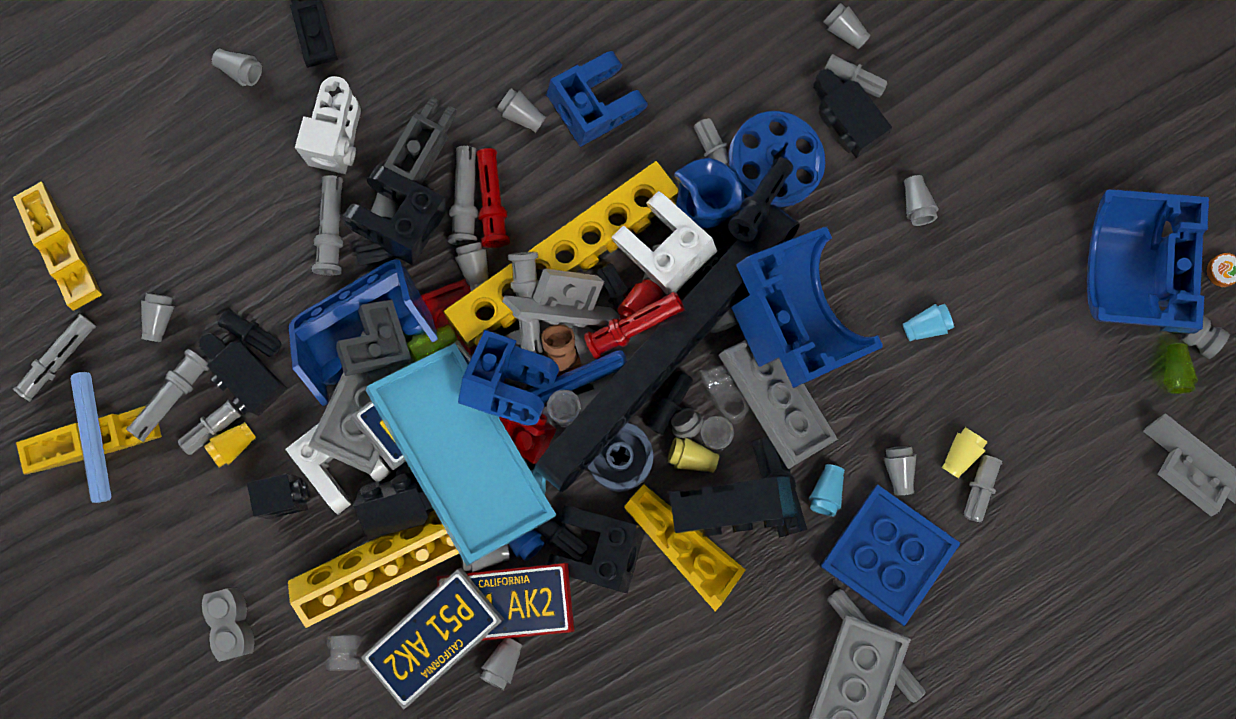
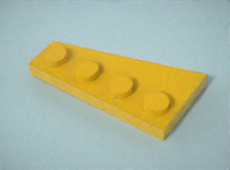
M643 484L624 508L711 608L716 611L723 604L746 569L708 537H703L702 532L675 533L671 506Z

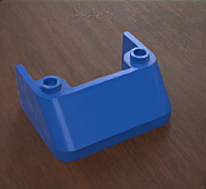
M394 259L382 264L301 312L290 322L289 338L292 368L322 406L329 403L326 386L337 384L344 372L336 349L337 342L360 337L362 332H365L358 312L360 305L392 300L402 331L406 335H420L426 332L432 342L438 339L432 314L400 260Z

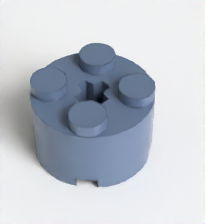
M627 423L588 466L589 472L599 485L608 490L616 492L632 490L642 484L651 471L653 464L652 445L640 428ZM620 449L625 450V457L629 461L627 463L621 462L619 466L615 465L611 454L612 452L618 453Z

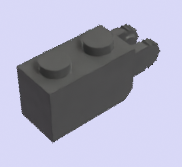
M434 97L430 98L421 114L416 113L412 116L384 167L422 185L448 139L447 131L455 118L457 109L448 106L440 121L436 124L431 119L438 109L439 100Z

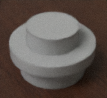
M692 408L683 409L676 413L671 420L673 425L672 432L677 438L694 437L699 433L703 425V417Z

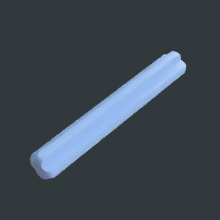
M79 372L71 375L70 379L90 499L92 503H101L111 499V491L91 374Z

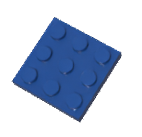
M875 485L819 567L900 625L905 626L961 543L881 486Z

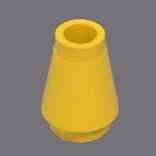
M244 422L240 426L238 425L210 438V442L204 448L220 468L226 463L229 466L256 437Z

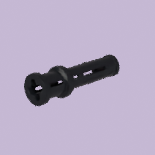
M783 157L776 158L753 196L743 200L740 205L741 211L737 216L732 217L728 224V228L734 237L745 242L754 240L758 233L757 227L760 223L766 221L770 214L769 206L793 171V165L789 160Z

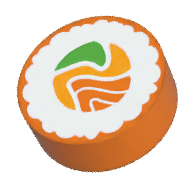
M1223 253L1210 260L1207 265V276L1213 284L1219 287H1228L1236 283L1235 255Z

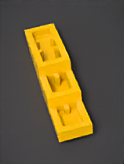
M41 181L14 196V201L33 245L40 251L49 274L57 281L67 306L74 311L101 296L102 293L91 269L45 184Z
M146 406L119 415L110 414L98 418L104 454L162 437L159 423L146 437L144 442L126 430ZM78 423L16 442L23 474H30L84 460Z

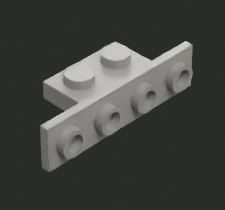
M543 269L533 299L505 295L502 301L513 312L514 317L526 322L538 319L554 325L560 322H567L578 327L596 325L603 328L609 325L611 319H620V315L613 308L595 306L604 283L597 275Z
M1166 413L1145 428L1144 433L1170 452L1158 472L1160 477L1211 517L1220 512L1226 498L1236 504V468Z

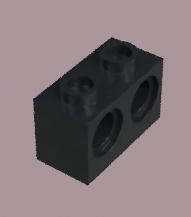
M283 474L247 483L254 517L274 519L308 510L307 502L311 501L310 489L307 482H302L300 477Z

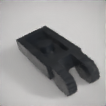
M291 0L290 8L307 68L338 60L323 1L306 0L301 2V0Z

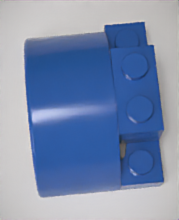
M1106 190L1096 212L1088 256L1087 296L1089 310L1094 320L1158 326L1160 331L1192 334L1203 329L1204 296H1201L1200 292L1203 233L1208 229L1209 197ZM1168 221L1172 226L1173 233L1167 237H1161L1165 222ZM1159 306H1161V307H1167V308H1166L1165 310L1161 311V309H1160Z
M822 227L750 255L736 264L750 296L731 307L758 366L761 367L780 359L793 388L883 347L878 335L864 337L846 328L838 320L827 303L819 274L822 250L826 243L832 239L827 227Z

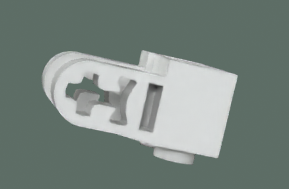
M332 76L322 82L312 118L303 116L295 149L308 166L346 174L348 165L352 166L356 155V148L353 145L361 108L356 98L352 95L348 83L343 78ZM337 87H340L342 93H338L332 98L329 91H335Z
M658 191L646 204L673 233L654 252L625 226H622L611 239L654 283L669 295L674 291L677 292L717 253V249L711 236L663 193Z
M317 424L285 450L336 514H340L352 503L326 469L329 467L328 463L334 458L308 447L318 426ZM380 456L371 473V477L378 483L392 473Z

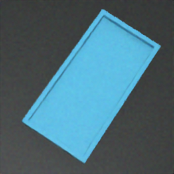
M454 343L368 385L365 391L466 566H469L554 518L556 513L500 418L458 403L462 377L468 364Z

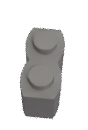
M227 588L204 594L202 612L207 624L211 627L209 640L215 658L220 662L252 654L254 650V636L250 626L245 621L247 606L241 591L238 588Z

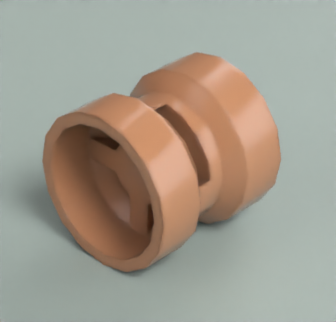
M553 325L546 328L541 336L544 349L543 356L554 360L559 367V371L570 369L574 366L577 359L573 330L565 325Z

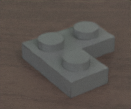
M386 300L360 305L358 312L366 336L340 340L336 344L344 375L350 376L409 364L411 356L393 301Z

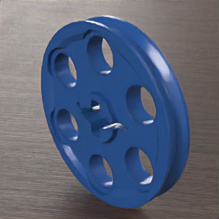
M767 111L751 117L740 127L730 145L729 166L748 197L753 196L772 166L774 156L784 146L786 148L780 156L792 163L793 171L783 184L785 195L783 197H775L770 205L774 204L777 207L795 205L807 198L816 189L825 170V152L818 135L805 121L790 113ZM771 122L782 124L785 130L784 135H774L770 131L769 124ZM743 135H753L758 141V147L754 149L746 147L742 141ZM799 139L808 141L811 146V152L808 154L800 152L796 147V141ZM747 164L754 166L758 171V177L756 179H748L743 174L742 167ZM804 169L808 171L811 175V183H801L796 177L797 170Z

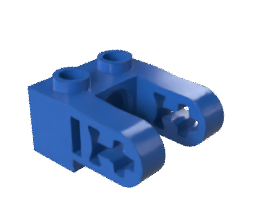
M613 51L606 52L580 67L576 65L550 79L547 97L580 147L637 116L648 106L639 90L632 91L606 106L603 102L599 103L594 96L591 88L609 79L622 68L621 62Z
M484 330L462 377L458 403L523 425H535L539 421L544 409L542 399L531 392L505 384V378L536 388L548 389L554 385L559 367L554 360L546 356L517 347L516 340Z

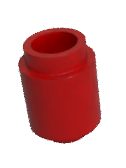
M647 279L635 284L618 307L620 320L662 299L664 296L663 290L656 283Z

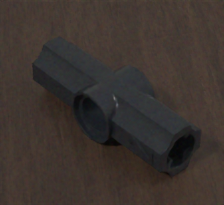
M768 436L751 441L762 479L779 476H789L795 517L785 518V525L776 526L779 538L807 530L795 489L796 482L790 472V468H787Z

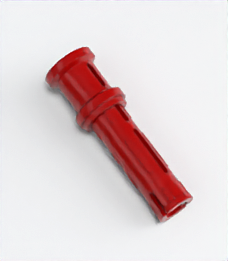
M484 148L476 152L482 198V208L478 216L479 220L483 223L484 238L481 239V245L486 248H499L509 245L510 237L506 235L505 228L507 210L501 206L496 158L497 151L492 148Z
M674 291L622 320L618 318L611 319L609 325L594 333L590 331L585 333L584 339L591 354L595 359L603 357L604 353L619 345L621 347L628 345L631 337L679 312H683L685 309L680 297Z

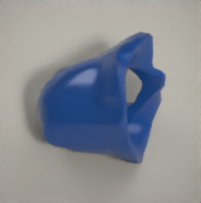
M704 158L693 161L674 173L679 184L676 206L702 229L719 226L729 216L741 210L740 205L744 200L745 190L739 183L735 173L722 162L712 158Z

